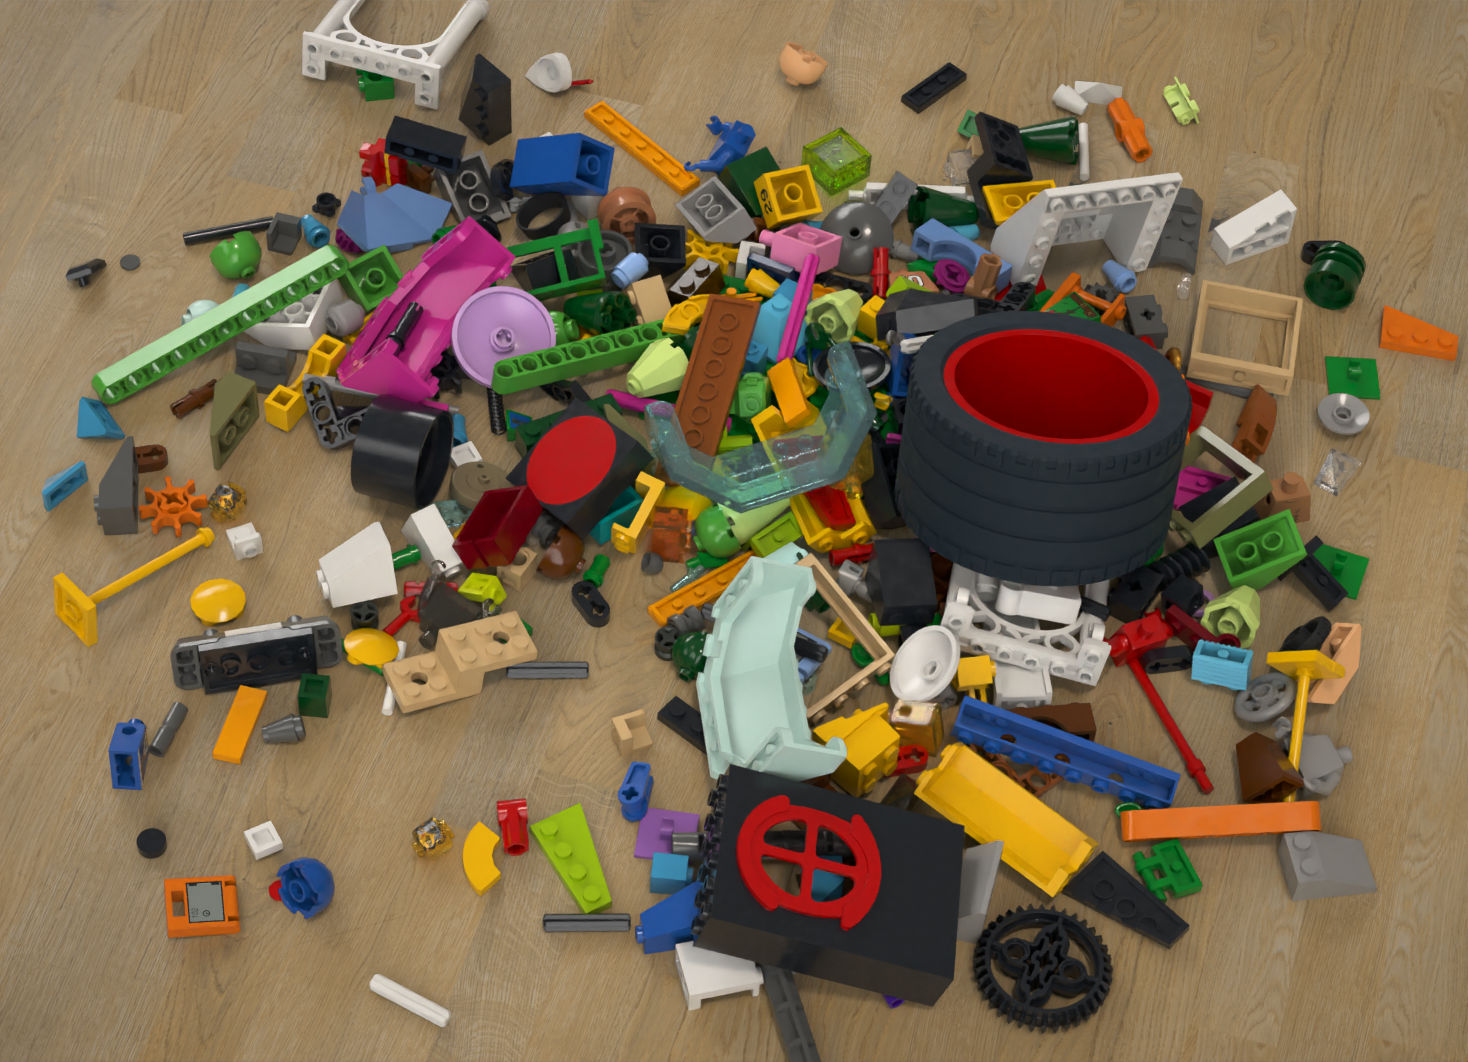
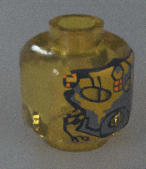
M233 482L219 484L207 501L208 508L212 511L210 516L220 523L236 521L248 504L245 496L246 491Z
M431 817L412 831V837L415 841L410 845L419 858L426 856L429 860L435 861L453 848L452 839L455 838V835L443 818L438 820Z

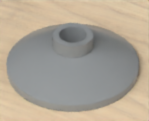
M1336 393L1328 395L1321 400L1317 409L1320 422L1327 429L1338 434H1356L1361 432L1369 422L1370 415L1366 405L1360 399L1349 394Z

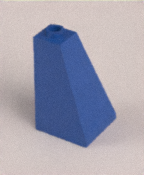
M695 881L640 914V924L635 926L637 944H643L644 954L675 950V944L694 941V934L690 933L694 916H697L698 908L694 907V899L697 891L700 890L701 882Z

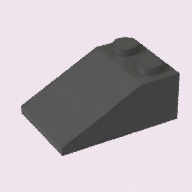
M482 150L463 156L456 174L437 168L433 174L443 199L453 203L451 212L459 224L468 216L476 221L485 214L490 216L496 223L511 218L505 200H501L493 195L490 181L491 169Z
M127 436L99 484V495H94V510L97 512L98 525H103L105 535L138 534L139 462L133 436Z

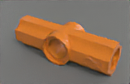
M1122 97L1115 98L1107 107V111L1115 125V136L1118 142H1124L1132 159L1136 160L1137 163L1144 162L1148 157L1152 156L1153 151L1145 136L1144 122L1140 117H1135L1126 100H1123Z

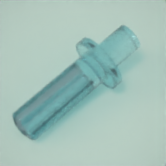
M698 565L695 569L688 568L687 574L672 585L670 591L673 593L698 580L699 575L705 571L704 567Z

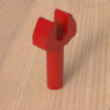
M416 597L404 598L399 603L401 614L382 631L393 636L408 621L421 623L426 617V603L419 606L416 610H411L416 605Z

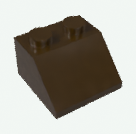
M699 257L688 265L665 290L672 308L675 304L678 305L688 300V297L710 293L718 295L726 285L720 264Z

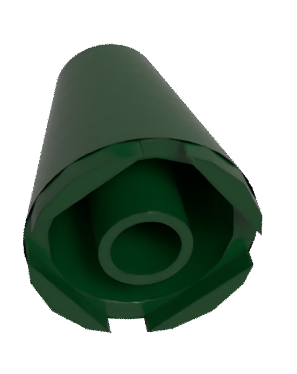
M1077 116L1064 117L1019 128L1026 154L1076 165L1079 152H1074L1077 149V144H1079V122L1076 119Z
M917 186L915 189L918 190L916 195H911L909 200L908 223H913L914 229H910L913 235L917 228L932 218L947 227L972 225L979 219L974 202L925 186Z

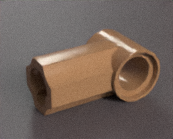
M984 253L981 255L974 275L965 286L964 294L994 300L998 292V287L995 284L1003 264L1000 260L1001 258L995 254Z

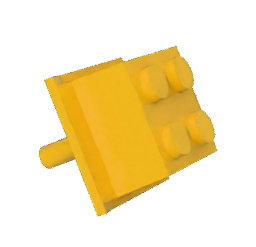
M886 702L866 711L858 708L854 711L852 717L845 719L842 716L813 730L812 741L823 746L832 737L843 739L847 747V757L831 773L830 781L834 780L854 797H859L864 792L867 794L872 791L877 781L884 775L889 776L898 765L897 757L900 735L887 723L889 705Z

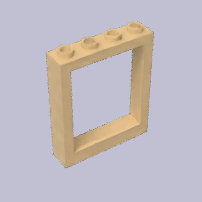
M1203 280L1198 299L1186 377L1253 389L1255 385L1259 384L1269 393L1288 396L1294 376L1303 298ZM1211 307L1287 322L1282 367L1201 353L1207 308Z
M810 553L795 565L812 568L813 578L816 581V590L874 660L809 709L807 708L806 717L808 724L810 722L816 724L828 714L826 711L833 705L836 708L843 705L849 699L847 695L852 691L860 692L871 683L869 680L876 674L879 677L885 674L892 667L890 663L895 654L816 557Z

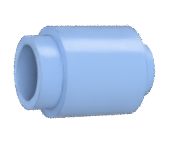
M631 252L613 268L614 271L610 274L611 278L618 287L625 289L631 283L637 282L649 271V263L641 253Z

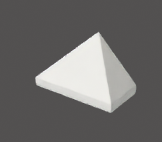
M1075 81L1074 90L1088 103L1108 105L1115 98L1122 97L1121 86Z

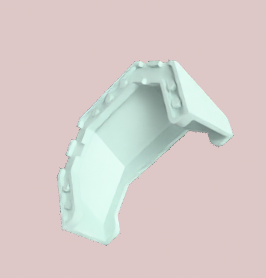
M751 556L713 605L711 617L716 618L713 633L706 636L702 655L707 656L704 673L698 672L696 686L710 777L718 780L719 775L724 774L729 765L733 764L800 782L833 773L847 757V747L842 738L832 737L823 746L811 740V730L808 728L807 707L804 705L803 685L799 677V663L795 655L794 643L802 608L816 591V581L813 578L812 568Z

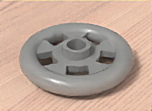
M1281 672L1259 676L1249 682L1246 691L1240 690L1234 703L1235 712L1239 718L1247 722H1263L1272 719L1292 704L1296 697L1297 684L1292 677ZM1285 686L1286 690L1279 693L1278 689ZM1250 696L1253 697L1252 701H1247ZM1254 707L1259 709L1258 711H1251Z

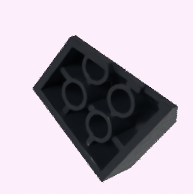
M479 53L475 56L462 94L458 120L468 127L478 139H482L490 146L512 133L511 79Z

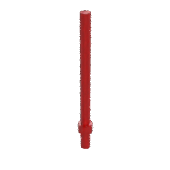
M1137 658L1132 659L1128 665L1187 763V771L1192 778L1197 780L1204 794L1211 793L1214 787L1205 773L1206 768L1201 759H1197L1139 660Z

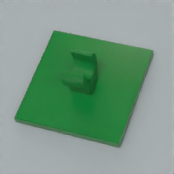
M1325 356L1328 395L1344 393L1358 399L1380 400L1376 359Z
M1322 544L1314 552V556L1349 593L1346 597L1356 600L1369 558Z

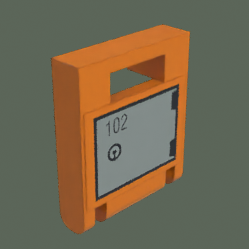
M235 876L164 879L168 938L236 934L240 932ZM184 900L185 916L173 917L172 902H183Z

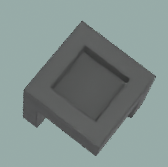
M276 213L266 232L268 251L289 256L293 254L302 237L300 217Z

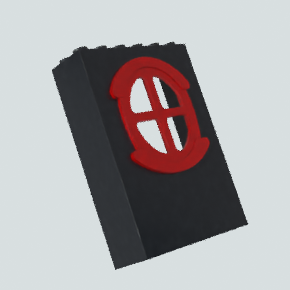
M730 764L726 772L719 775L716 789H711L708 795L707 806H711V810L707 814L704 823V831H708L707 839L705 838L700 853L704 857V864H701L697 876V881L701 882V887L694 899V907L698 908L697 916H694L690 929V933L694 934L693 946L933 1007L954 980L965 826ZM783 822H803L807 826L804 852L799 853L768 845L764 842V834L773 826ZM818 827L831 830L849 846L856 859V866L825 860L816 855ZM762 856L784 860L801 866L802 876L799 896H793L785 892L770 879L762 866ZM815 869L849 877L854 881L853 889L840 899L829 902H816L811 898L813 871Z

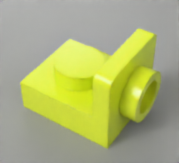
M474 572L457 590L461 599L482 602L486 611L491 614L497 610L507 597L497 576Z

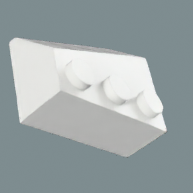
M337 280L328 283L243 332L269 347L310 350L328 330L325 324L328 308L341 302L343 299Z

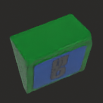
M506 410L507 441H515V427L532 421V417L512 410Z

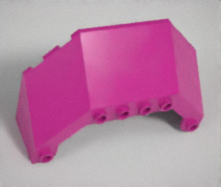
M468 216L428 248L421 256L423 260L413 271L409 269L397 283L399 287L389 298L385 296L379 303L336 369L338 378L341 380L340 384L346 388L376 395L384 394L419 403L425 398L431 399L439 390L437 386L439 379L435 376L431 377L432 373L430 370L436 367L442 360L441 352L451 345L452 325L459 309L475 293L488 288L499 278L505 279L513 269L510 265L514 261L515 256L473 218ZM410 302H417L419 305L416 310L422 306L424 312L408 335L405 347L395 357L393 354L398 348V344L390 337L386 340L385 338L390 332H393L406 311Z

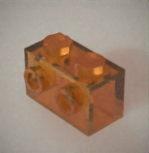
M655 506L652 552L661 555L663 562L684 564L685 553H690L693 520H688V509Z

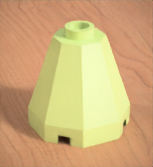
M850 289L829 293L812 300L807 305V315L804 317L807 326L811 322L822 324L826 333H830L837 344L849 342L854 336L863 301L857 292Z
M670 338L658 339L651 343L629 371L626 387L632 395L643 398L681 389L689 361L679 346L673 348L670 345L673 343Z
M1246 585L1236 587L1207 604L1200 625L1216 637L1224 633H1231L1237 636L1241 642V649L1251 647L1260 625V597L1255 589Z

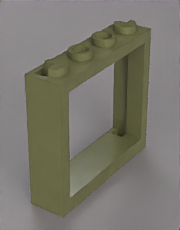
M1203 425L1189 435L1190 440L1188 446L1185 445L1180 472L1207 451L1245 481L1193 523L1175 509L1172 510L1169 530L1171 532L1176 530L1185 543L1190 541L1199 549L1274 489L1263 469Z

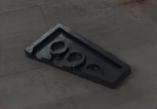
M1104 851L1096 856L1063 888V894L1168 949L1189 931L1190 925Z

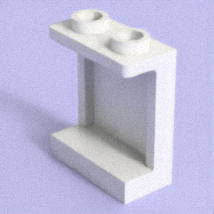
M693 941L675 944V963L688 1010L699 1009L701 999L745 990H751L752 997L759 996V987L764 983L761 967H756L753 961L694 947Z

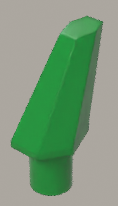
M699 551L695 553L696 557L685 561L688 571L701 567L702 570L721 567L728 563L726 558H716L708 553Z

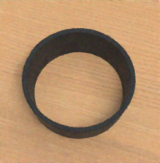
M545 192L534 196L519 209L516 215L518 227L533 241L557 235L559 229L564 224L570 222L571 212L564 195L559 192ZM551 208H563L560 214L550 223L538 228H528L530 222L541 212Z

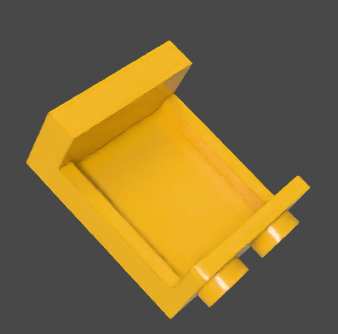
M642 471L636 479L635 491L644 501L629 528H625L613 523L611 527V543L614 544V548L626 554L628 552L636 554L664 500L665 482Z

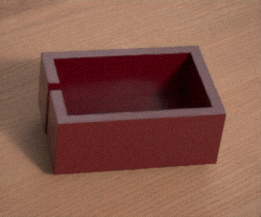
M528 485L485 491L452 544V547L467 570L510 565L522 544L526 541L532 527L537 523L543 507Z

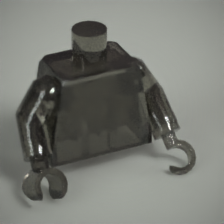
M435 560L431 563L430 571L432 577H427L418 601L417 616L420 619L419 628L424 632L418 640L428 650L436 645L440 629L500 615L502 612V608L499 605L493 611H489L490 606L494 602L491 598L486 599L482 603L481 608L445 583L441 582L440 584L438 580L440 574L435 571L434 566L436 563H439L445 569L446 564L442 560Z

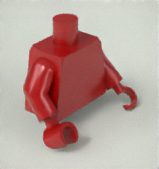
M1154 608L1155 611L1150 613L1144 612L1145 618L1122 625L1109 639L1103 637V642L1111 645L1109 655L1112 657L1116 668L1128 664L1129 661L1135 658L1141 660L1145 652L1165 647L1167 640L1172 638L1173 629L1162 618L1159 608Z

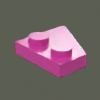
M1187 466L1179 474L1173 509L1180 510L1179 507L1231 479V477Z

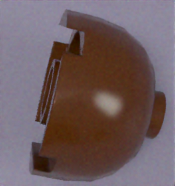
M566 525L562 526L557 534L558 536L551 543L536 569L538 573L552 580L567 579L573 572L579 574L587 561L582 558L585 552L584 541Z

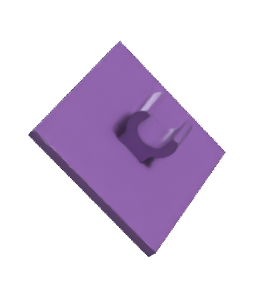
M648 808L646 816L640 820L634 857L653 860L654 852L672 854V832H697L700 814Z

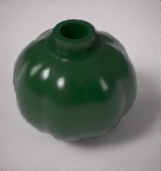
M706 631L689 632L679 636L674 642L671 656L673 665L678 670L677 676L680 679L691 682L692 680H697L698 672L704 673L707 656L702 654L706 636L710 633Z

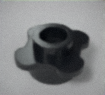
M321 193L317 196L316 204L312 206V211L332 217L335 215L337 207L341 206V200L337 199L332 193Z

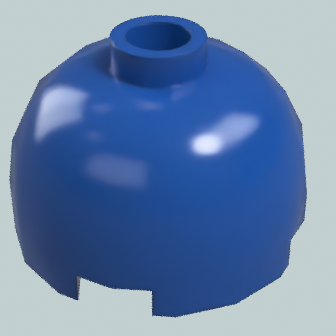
M301 857L281 866L277 873V877H281L282 887L278 889L283 903L290 912L295 914L299 911L304 915L305 919L322 912L328 907L334 896L335 884L332 872L325 864L315 858Z

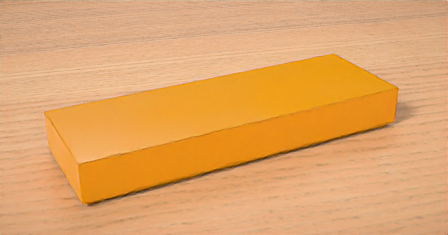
M787 357L767 372L784 421L791 428L809 416L811 410L794 363Z
M240 685L213 750V759L241 765L268 698L267 691Z

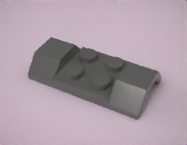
M1179 188L1147 268H1151L1164 261L1182 264L1190 275L1195 274L1203 201L1194 189Z

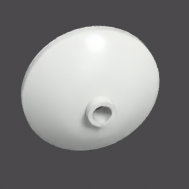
M938 625L922 628L912 634L902 644L892 662L890 685L894 694L906 703L920 704L933 699L944 691L955 676L959 665L960 645L957 637L947 628Z

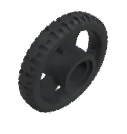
M1320 616L1310 620L1303 626L1297 627L1286 637L1282 644L1283 646L1278 652L1320 651L1322 644L1330 634L1331 622L1326 617Z

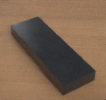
M949 62L903 94L901 102L919 114L966 81L967 74Z

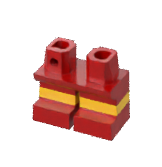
M378 138L375 145L364 142L359 150L360 158L365 159L361 169L362 176L372 177L376 187L382 184L391 185L392 187L397 183L406 186L408 160L384 153L386 139Z

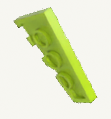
M581 803L529 826L530 834L581 913H601L612 907L610 893Z

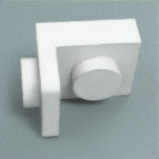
M741 241L736 262L735 278L745 279L748 271L747 257L751 253L765 257V244Z
M252 522L226 530L227 539L237 561L263 553L261 535L259 532L256 533Z

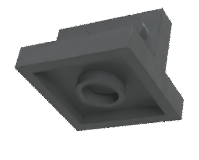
M238 341L235 347L237 367L234 373L255 381L257 393L270 395L279 384L284 387L287 386L297 361V354L285 349Z

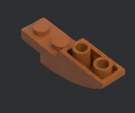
M1259 384L1254 386L1236 423V426L1240 429L1231 445L1253 463H1255L1258 456L1265 454L1273 434L1277 416L1276 399Z

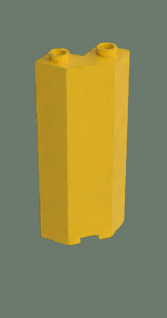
M807 401L811 414L791 428L785 423L782 412L773 405L753 417L751 421L780 484L786 483L793 495L789 499L791 502L790 507L808 546L819 553H827L831 549L851 547L854 543L865 544L870 537L877 533L817 407ZM815 436L824 437L856 520L854 527L835 531L831 528H826L772 448L775 440Z
M963 742L947 745L940 755L942 761L939 766L929 771L925 770L916 781L918 787L914 794L952 823L964 825V831L982 845L997 840L1004 841L1001 855L1003 861L1051 897L1061 894L1070 878L1075 873L1078 874L1099 843Z

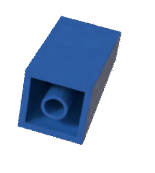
M581 133L518 139L510 187L526 194L536 195L545 192H559L562 195L606 196L615 148Z

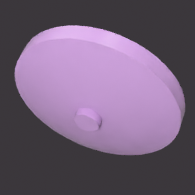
M497 286L481 290L464 302L452 325L451 345L455 359L461 369L475 382L492 388L493 369L498 361L555 347L556 333L550 314L538 299L521 289Z

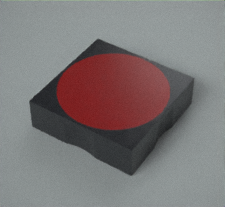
M575 397L508 474L506 479L514 487L528 485L543 507V511L551 513L562 525H566L584 540L609 511L618 496L630 487L639 473L649 465L654 457L639 441Z

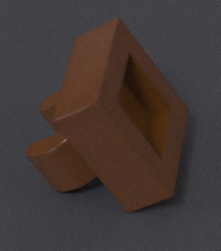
M414 163L406 167L407 185L412 189L430 194L431 183L435 180L434 176L430 173L434 171V168L422 165L420 168Z

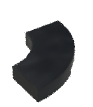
M503 159L494 164L490 173L494 197L506 202L514 198L513 188L510 187L514 161L511 159Z
M560 380L539 386L556 401L567 402V405L575 397L583 403L592 400L576 380Z

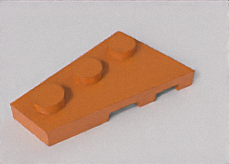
M1384 305L1379 348L1455 361L1458 348L1457 335Z

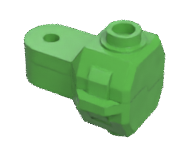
M746 372L739 380L729 414H736L748 424H753L751 419L771 406L770 380L760 372Z

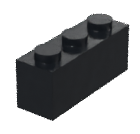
M394 116L386 135L384 153L456 174L465 152L467 136Z

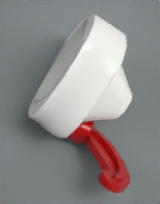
M557 52L541 57L525 75L526 78L538 87L553 93L568 90L571 86L593 83L591 79L572 81V70L567 56Z

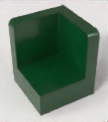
M302 673L297 695L299 714L301 716L328 718L332 700L331 678L329 675Z

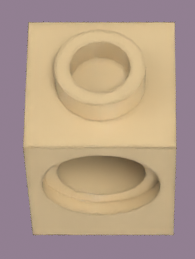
M521 546L510 565L497 566V577L500 583L521 593L536 573L537 553L528 547Z

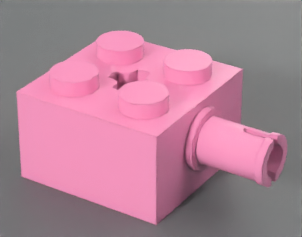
M797 223L776 233L765 229L760 234L759 244H765L772 248L770 259L792 266L800 274L805 256L809 253H814V255L820 257L816 275L838 265L842 243L841 236L803 223Z

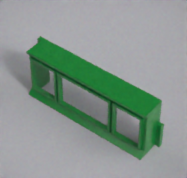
M597 218L587 221L588 228L505 247L515 258L554 249L561 283L526 291L539 301L608 285L600 253L604 246ZM591 240L599 274L569 281L561 247ZM496 281L489 286V288L497 287Z

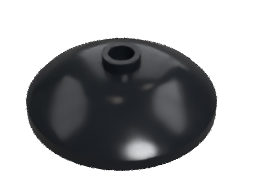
M857 341L838 344L852 360V365H848L832 346L823 350L813 363V375L817 383L826 390L840 395H860L873 391L888 379L891 372V361L884 350L873 344Z

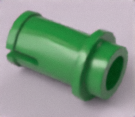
M407 544V548L392 553L394 570L411 563L416 565L417 561L421 560L416 544L412 546Z
M602 554L596 555L589 570L584 572L583 581L591 582L596 588L600 587L604 582L603 577L611 565L610 559Z

